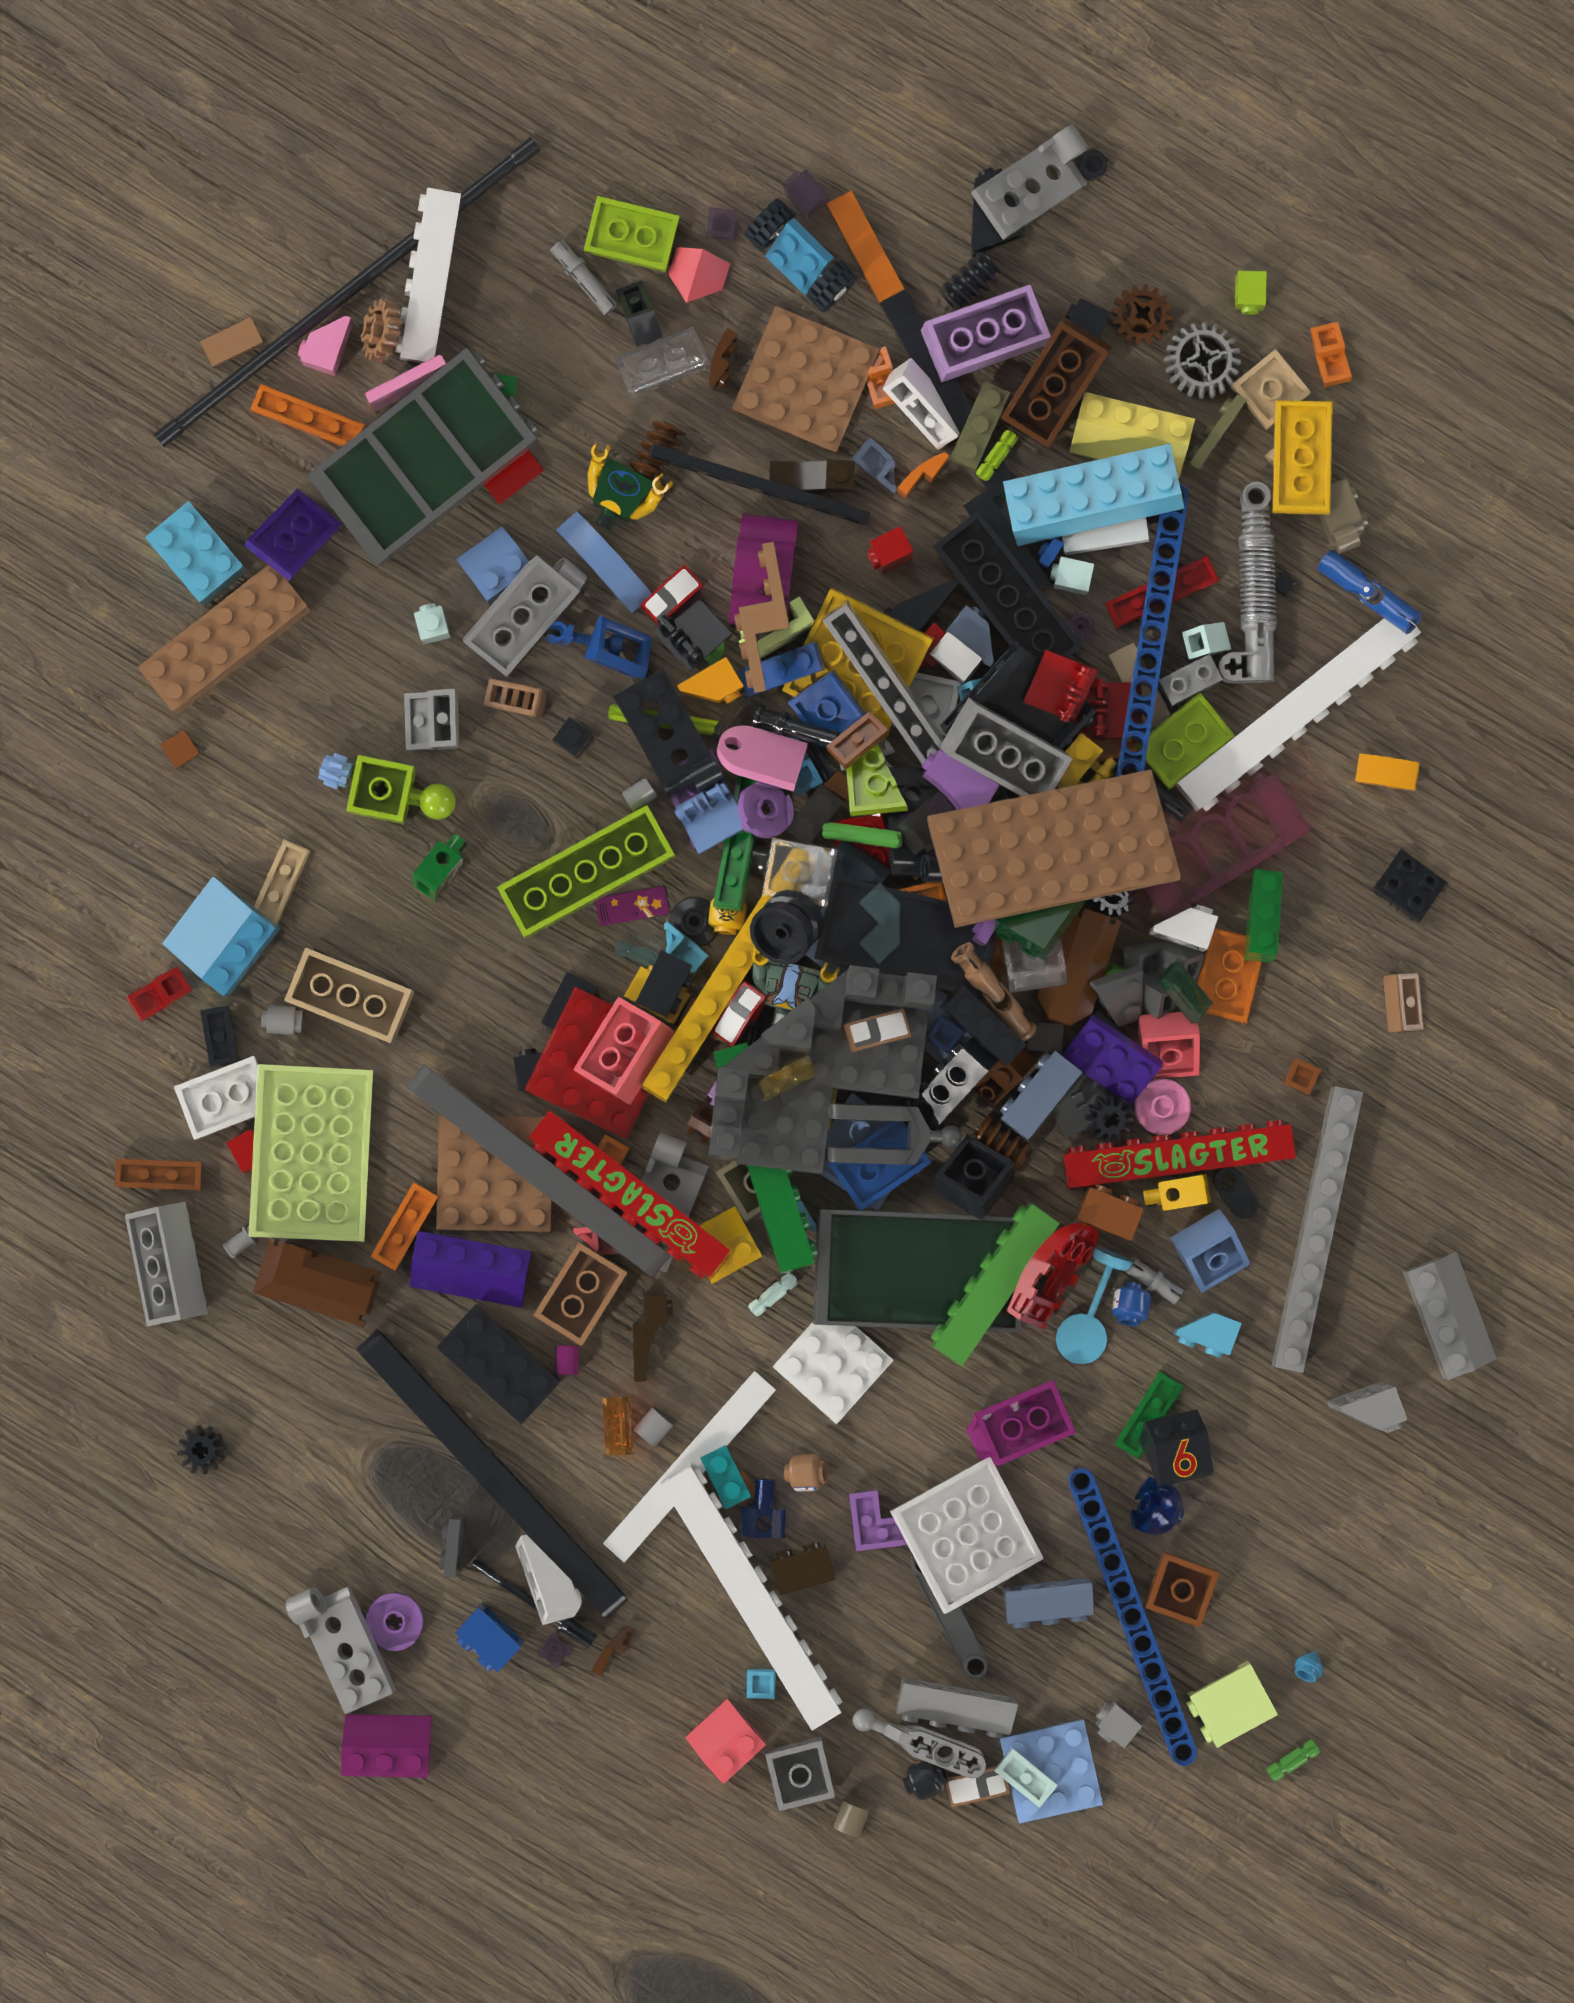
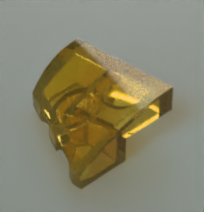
M805 1055L758 1081L757 1083L761 1089L760 1094L764 1102H767L815 1077L816 1071L809 1055Z

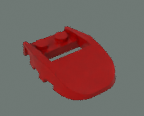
M1080 1222L1067 1225L1053 1233L1037 1249L1023 1269L1007 1312L1023 1322L1045 1329L1048 1325L1046 1322L1054 1309L1058 1310L1065 1301L1061 1298L1068 1285L1074 1287L1080 1276L1076 1274L1079 1266L1087 1264L1094 1253L1099 1239V1231L1087 1223ZM1052 1266L1055 1267L1041 1295L1037 1294L1038 1289L1035 1288V1285L1041 1274L1047 1276Z

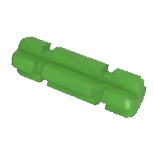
M1309 1740L1303 1744L1301 1749L1298 1747L1281 1758L1278 1764L1275 1762L1267 1768V1772L1274 1781H1278L1285 1776L1284 1773H1290L1308 1761L1307 1758L1310 1757L1312 1759L1320 1753V1749L1314 1740Z

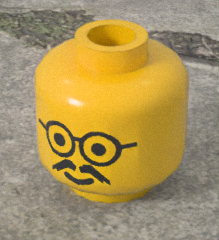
M712 899L710 902L708 924L714 928L715 933L736 935L737 931L741 930L745 923L747 904L744 902L742 912L715 909L713 907L714 899Z

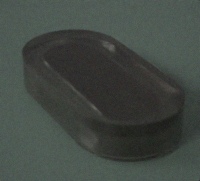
M748 696L738 697L716 724L713 731L715 742L719 744L721 735L732 727H752L753 718L759 704ZM733 744L726 745L729 749L735 747Z

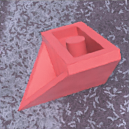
M676 247L668 275L687 303L715 292L723 291L730 263L704 249Z

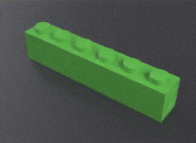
M1027 1204L1026 1207L1021 1205L1012 1218L1015 1223L1009 1231L1005 1229L996 1241L999 1245L993 1255L989 1252L980 1264L982 1271L978 1277L972 1276L963 1289L966 1294L960 1302L956 1300L947 1312L950 1316L944 1326L939 1324L930 1337L934 1340L930 1346L957 1365L963 1366L1016 1289L1022 1271L1029 1260L1060 1225L1059 1222L1033 1204Z

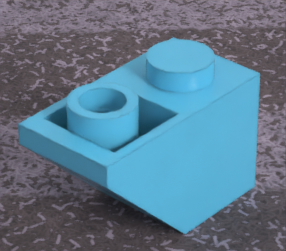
M1211 1312L1176 1328L1173 1334L1180 1337L1179 1343L1192 1348L1198 1343L1206 1346L1205 1353L1221 1358L1223 1353L1230 1356L1242 1323Z

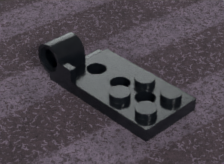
M663 669L613 696L668 796L692 783L695 784L699 793L705 792L714 787L716 783H721L725 780ZM648 700H656L660 704V711L654 716L647 715L644 712V704ZM664 724H668L674 729L673 737L667 741L661 740L658 737V729ZM678 749H682L688 754L687 762L681 766L675 765L671 759L672 753Z
M888 767L908 811L885 813L886 830L899 831L903 834L902 846L898 848L888 847L891 875L921 876L924 883H943L927 822L928 816L942 813L940 790L922 777L926 771L924 768ZM905 791L915 792L918 800H909L905 795ZM914 816L918 818L921 826H912L908 821V817ZM917 842L921 844L924 848V853L915 852L911 847V843Z

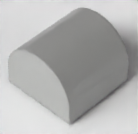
M644 778L622 792V796L633 812L657 797L647 779Z
M652 1407L634 1427V1430L655 1448L674 1425Z

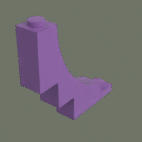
M941 749L935 755L930 752L922 765V768L926 770L922 777L946 795L957 810L988 804L999 787V784L948 756ZM995 919L976 923L972 929V932L975 933L972 940L981 946L985 945L995 930Z

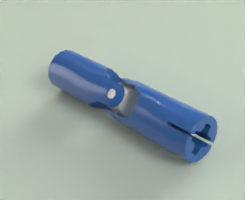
M1329 551L1320 561L1318 571L1347 592L1357 594L1361 602L1405 634L1411 633L1416 628L1410 621L1416 625L1419 624L1422 613L1377 581L1370 579L1371 582H1369L1361 569L1336 551ZM1382 589L1384 593L1382 601L1376 605L1370 604L1369 602L1379 597V590Z

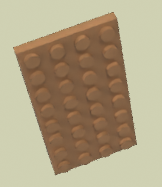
M1152 770L927 817L955 928L1178 881L1181 878Z

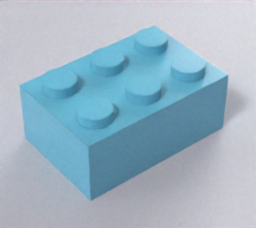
M189 501L145 537L203 607L247 572L246 568Z

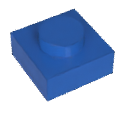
M1055 537L1051 543L1045 541L1037 553V556L1040 557L1038 561L1039 566L1047 571L1061 551L1064 543Z

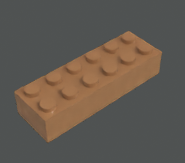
M267 565L137 668L171 711L178 716L311 610L286 578Z

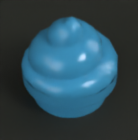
M1316 1651L1298 1657L1295 1662L1296 1669L1294 1672L1304 1681L1315 1682L1323 1673L1324 1668Z

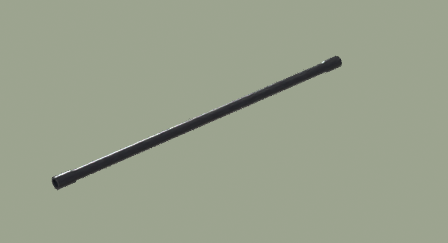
M529 137L511 151L509 156L461 193L458 213L515 168L523 165L541 151L536 142ZM414 231L181 415L172 419L153 435L161 445L166 447L192 423L417 247L419 240L413 239Z

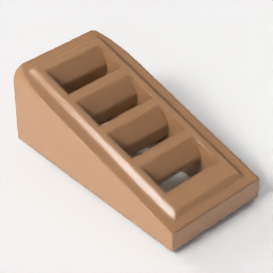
M489 678L483 706L542 719L548 691ZM503 687L500 703H496L498 688ZM510 689H513L511 704L507 705ZM525 692L522 708H520L518 706L520 702L521 693ZM533 694H535L532 709L530 710Z

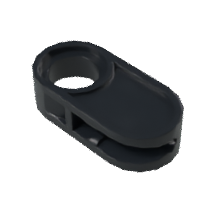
M1220 1169L1213 1179L1217 1192L1236 1217L1241 1219L1253 1217L1258 1210V1201L1251 1189L1235 1169ZM1224 1173H1230L1235 1177V1185L1229 1190L1222 1188L1220 1185V1177Z

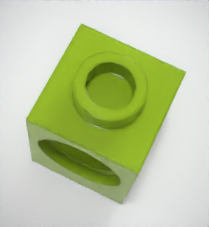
M1238 270L1235 276V310H1242L1241 313L1245 315H1256L1259 311H1263L1266 306L1267 271Z

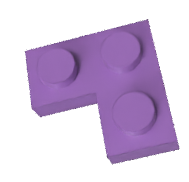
M878 1490L849 1493L856 1551L907 1545L894 1518H881Z

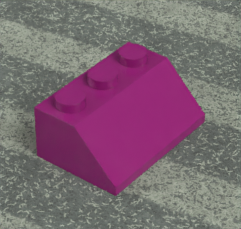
M345 1714L341 1751V1776L428 1778L431 1773L432 1715Z

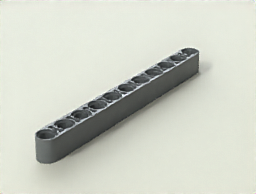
M423 1064L406 1086L411 1092L654 1278L670 1257L666 1250L649 1239L644 1233L631 1225L613 1209L609 1208Z

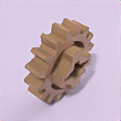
M380 299L379 301H374V307H369V313L363 319L364 326L362 327L363 332L361 334V342L364 343L362 351L366 352L365 358L383 362V360H388L389 355H393V348L399 342L398 335L401 333L399 329L402 320L398 319L400 310L397 309V303Z

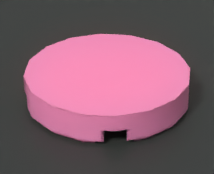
M1166 1078L1150 1081L1134 1101V1113L1139 1124L1148 1132L1157 1135H1168L1180 1130L1188 1121L1191 1112L1190 1097L1185 1088L1177 1082Z

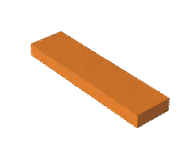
M852 190L826 203L878 303L880 304L905 290Z
M260 384L250 409L251 412L341 447L367 427L366 424ZM357 446V447H356L354 450H352V451L357 452V449H358L359 446Z

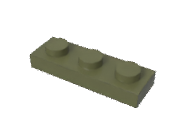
M984 381L950 457V461L976 472L1008 400L1009 391Z
M1239 394L1236 395L1234 400L1228 397L1219 410L1223 415L1218 423L1212 421L1203 433L1207 437L1201 447L1196 444L1187 458L1191 462L1187 468L1195 474L1198 473L1247 399Z

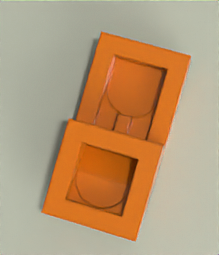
M1334 322L1310 328L1323 387L1351 382L1352 375L1346 358L1345 343L1339 323Z
M944 452L919 465L898 486L897 493L906 499L922 477L932 483L947 463L949 455Z

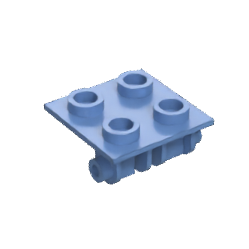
M725 780L721 783H716L714 787L705 792L702 791L700 794L675 807V813L678 819L682 821L699 855L743 830L738 813V805Z

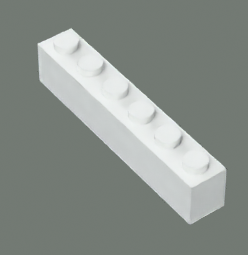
M427 188L426 195L420 194L418 211L423 212L422 223L416 222L413 239L419 240L417 251L411 250L409 267L414 268L413 279H407L404 296H410L408 308L402 307L400 319L402 320L401 324L405 325L404 336L398 335L399 342L395 352L401 353L400 360L424 363L435 357L461 193Z

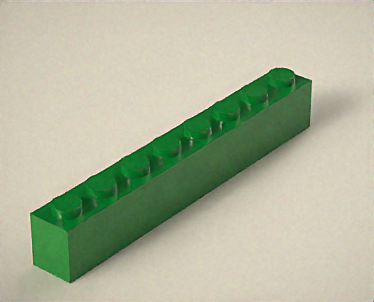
M747 1042L714 1052L713 1058L717 1071L747 1049ZM747 1165L780 1275L813 1265L815 1263L814 1257H818L814 1241H808L805 1230L809 1229V1224L805 1213H799L797 1202L801 1201L797 1186H791L788 1175L792 1174V1171Z

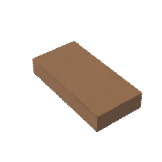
M251 317L200 341L213 368L264 344Z

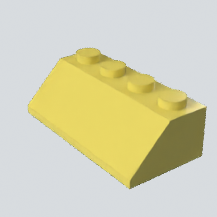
M1084 392L1069 453L1099 460L1171 443L1179 479L1195 419Z

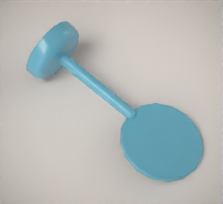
M1101 1247L1095 1248L1093 1256L1097 1261L1106 1265L1088 1314L1079 1313L1071 1315L1063 1320L1057 1329L1056 1343L1059 1352L1065 1359L1076 1364L1091 1363L1099 1358L1105 1350L1107 1343L1106 1331L1102 1323L1094 1315L1112 1269L1127 1271L1133 1263L1131 1259Z

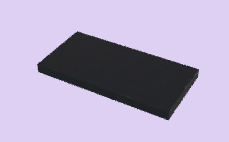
M833 875L823 917L824 928L817 942L814 959L845 967L853 965L877 968L881 974L906 976L910 972L937 976L936 988L953 992L958 985H962L976 998H982L983 992L970 984L965 977V971L958 963L952 961L951 956L959 946L970 942L975 947L974 952L981 960H985L990 966L997 936L995 930L988 942L981 946L972 940L975 936V933L972 932L975 924L955 928L948 901Z

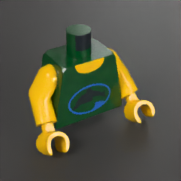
M597 441L591 449L593 457L587 474L588 492L593 498V504L602 509L595 523L610 531L616 518L629 523L631 519L639 520L653 512L663 498L664 493L673 486V482L671 480L664 487L660 482L664 474H660L652 481L607 457L611 450L610 445H607L605 452L602 453L597 449L599 442Z

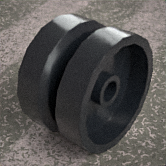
M794 890L779 891L753 917L750 924V937L755 948L765 958L779 964L795 963L820 938L824 928L823 916L818 905L809 896Z

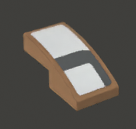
M904 1009L883 1013L844 1025L851 1053L911 1037Z
M997 1766L986 1767L984 1773L974 1779L960 1774L948 1776L946 1787L951 1807L1009 1794L1012 1792L1010 1783L994 1771Z

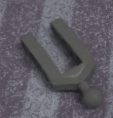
M828 1104V1114L831 1119L908 1121L906 1149L827 1146L826 1162L915 1165L930 1142H942L945 1147L954 1148L962 1140L960 1129L953 1125L946 1126L942 1131L930 1130L920 1110L915 1106Z

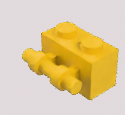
M1080 733L1065 751L1072 758V761L1055 789L1083 784L1080 779L1089 768L1096 773L1089 782L1111 778L1113 775L1111 772L1118 763L1108 757L1103 765L1099 764L1096 759L1103 750L1083 733Z

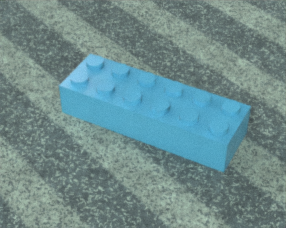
M1171 443L1003 481L1012 530L1017 546L1185 509Z

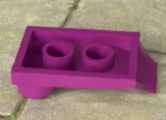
M1054 1379L974 1413L971 1423L966 1428L979 1460L991 1457L996 1466H1000L1076 1433Z

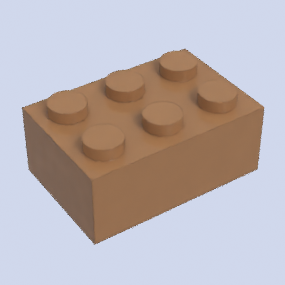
M578 1242L533 1316L583 1346L629 1272L585 1244Z

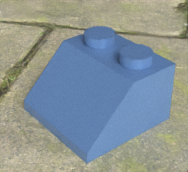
M502 526L456 559L489 606L494 603L529 562Z
M1220 1209L1170 1237L1181 1260L1201 1293L1251 1264L1234 1228Z

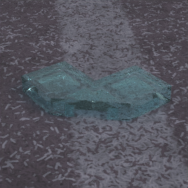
M878 883L859 904L879 924L858 944L880 964L899 945L900 903L881 883Z

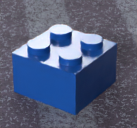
M482 1603L455 1632L459 1636L457 1642L468 1652L471 1649L480 1656L478 1662L489 1672L494 1669L498 1673L525 1642L485 1603Z

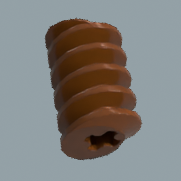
M664 421L652 422L651 425L656 431H648L646 433L650 441L643 440L641 442V446L645 451L637 450L635 453L640 461L632 460L630 462V466L635 472L652 481L655 479V475H665L660 465L669 466L670 464L649 458L650 446L656 444L671 449V445L681 446V443L676 438L677 435L686 437L685 432Z
M989 1113L971 1136L975 1135L976 1140L981 1143L984 1142L986 1146L1015 1162V1173L1032 1153V1151L1027 1152L1030 1143L1026 1141L1018 1145L1021 1136L1017 1134L1010 1138L1012 1129L1008 1127L1001 1131L1003 1122L998 1120L992 1124L994 1114Z

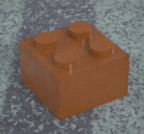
M1098 1184L1094 1185V1188L1086 1187L1074 1219L1124 1240L1132 1241L1144 1211L1143 1208L1138 1207L1140 1201L1126 1195H1121L1120 1199L1111 1196L1113 1190Z
M1162 1551L1143 1605L1147 1609L1201 1628L1220 1573L1215 1569Z

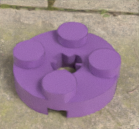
M757 781L740 793L738 813L741 819V827L745 832L753 833L761 838H773L790 826L793 820L794 807L789 795L785 796L780 787ZM763 803L767 804L766 808L769 807L771 813L765 815L762 812L761 806H763Z
M392 1592L376 1599L369 1608L366 1623L376 1644L389 1651H400L411 1646L421 1635L424 1617L419 1604L410 1595ZM390 1614H396L397 1617L402 1618L403 1624H399L401 1628L395 1630L392 1625H387V1619H391L389 1617Z

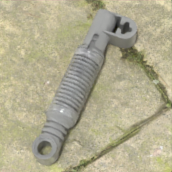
M1258 481L1248 484L1240 495L1241 512L1245 513V515H1242V520H1245V522H1242V527H1245V529L1242 530L1238 541L1239 551L1246 552L1239 554L1240 557H1243L1239 559L1240 562H1243L1239 564L1240 567H1243L1239 570L1243 572L1239 575L1243 577L1239 580L1243 582L1239 585L1243 589L1239 591L1243 592L1240 596L1244 598L1240 600L1244 603L1240 605L1244 608L1240 610L1244 613L1240 615L1241 629L1245 632V652L1227 653L1219 660L1217 669L1223 678L1222 681L1229 684L1268 683L1275 681L1273 631L1277 628V616L1274 615L1277 613L1274 610L1277 608L1274 605L1276 603L1274 600L1276 598L1274 595L1276 593L1274 590L1276 588L1274 585L1276 583L1274 580L1276 577L1274 573L1276 571L1274 570L1275 555L1273 554L1275 552L1273 549L1275 547L1274 535L1270 532V528H1267L1270 526V521H1267V519H1270V514H1266L1270 512V489L1267 485ZM1251 491L1259 492L1262 496V503H1251L1248 493ZM1241 658H1246V678H1242V669H1238L1233 675H1230V670H1225V667L1230 661L1233 662V666L1239 667L1242 664Z

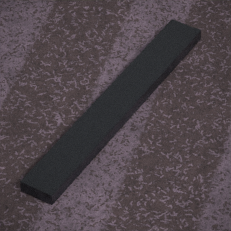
M903 290L880 303V306L909 357L916 362L933 383L960 433L957 437L958 440L973 407L956 378L941 383L921 333L924 322L907 292ZM991 438L977 469L982 463H985V458L995 446ZM1002 461L997 469L993 470L994 474L988 481L979 478L993 499L1005 493L1003 481L1014 479L1004 461Z
M653 444L648 452V456L651 459L860 525L868 522L870 512L666 447Z

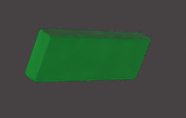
M1159 1371L1114 1444L1139 1459L1144 1452L1139 1442L1144 1421L1165 1417L1184 1386Z

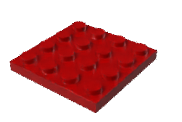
M574 987L525 1090L627 1139L649 1092L641 1087L631 1105L573 1070L613 1006Z

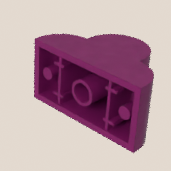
M742 513L734 563L729 626L736 627L734 614H739L738 607L772 601V596L766 597L763 579H768L767 568L760 567L758 551L763 550L762 544L774 542L788 613L799 520Z

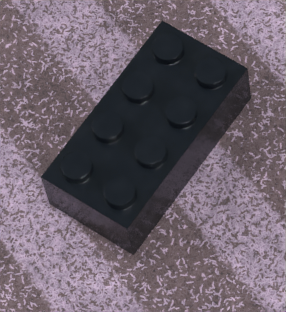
M475 1304L436 1347L521 1425L562 1381L478 1304Z

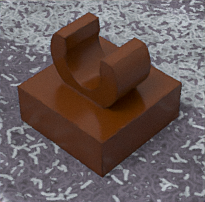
M699 1104L687 1123L690 1126L688 1134L691 1135L695 1129L703 1133L700 1142L705 1143L711 1137L713 1111Z

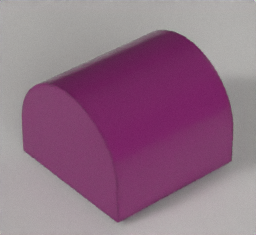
M579 1345L555 1346L556 1374H579Z

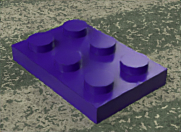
M297 488L247 539L244 546L290 581L339 530L342 523Z
M1093 1014L1061 1055L1082 1073L1118 1097L1123 1098L1130 1105H1132L1160 1070L1164 1062Z

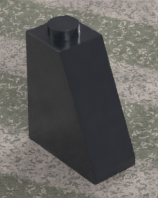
M988 168L977 174L978 177L974 180L973 190L1002 172V168L995 171L993 168ZM1004 196L1008 206H1016L1012 196ZM973 197L970 254L972 257L976 256L978 251L985 253L1025 237L1026 230L1025 227H1022L1003 240Z

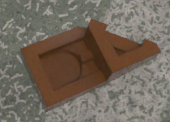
M627 1626L616 1634L597 1658L591 1672L602 1676L613 1650L624 1654L635 1629Z

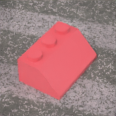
M618 997L573 1070L631 1105L675 1031L655 1017Z

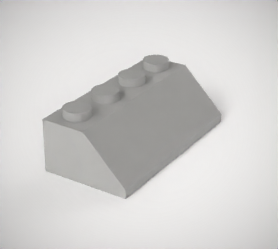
M186 1201L125 1214L147 1327L208 1314L207 1300L203 1291L201 1271L198 1266L195 1241L192 1236Z
M1457 1252L1402 1271L1443 1379H1453L1497 1359Z
M1381 1382L1326 1401L1328 1407L1386 1433L1402 1428L1401 1422L1408 1420L1396 1387Z
M902 1677L896 1713L902 1715L901 1720L918 1723L919 1718L930 1720L929 1725L946 1728L947 1724L958 1725L959 1731L975 1733V1729L986 1730L987 1736L1003 1738V1734H1011L1018 1703L1015 1697Z

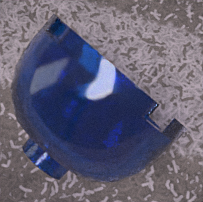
M1148 1477L1141 1484L1134 1500L1140 1499L1137 1510L1131 1509L1133 1529L1150 1535H1162L1169 1532L1176 1524L1181 1522L1184 1516L1182 1497L1179 1490L1174 1484L1159 1487L1156 1478Z

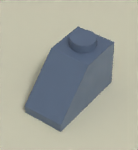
M966 605L945 633H951L982 658L981 665L989 671L993 665L989 623L985 620L987 616L974 606L971 609Z

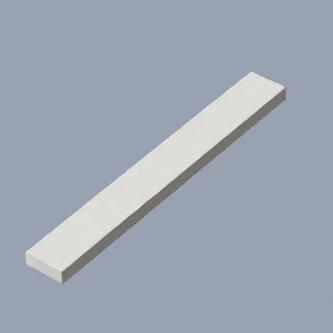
M754 1371L603 1544L625 1562L674 1507L661 1482L690 1464L694 1470L699 1467L702 1473H704L706 1469L700 1457L724 1445L727 1446L776 1389Z

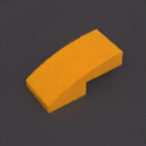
M1360 753L1355 781L1363 784L1386 786L1392 789L1416 791L1420 763Z

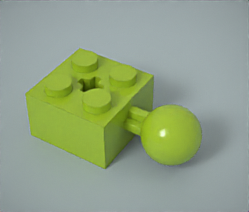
M358 755L346 811L353 815L405 825L409 805L419 806L422 812L431 819L442 820L450 816L454 811L456 798L453 791L444 784H431L424 790L413 788L417 771L414 766ZM382 783H385L388 792L383 794V797H379L375 789L376 787L381 788Z

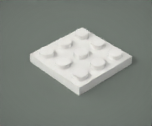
M830 1303L829 1317L846 1318ZM812 1322L773 1365V1368L837 1424L893 1362V1359L856 1326L815 1325Z

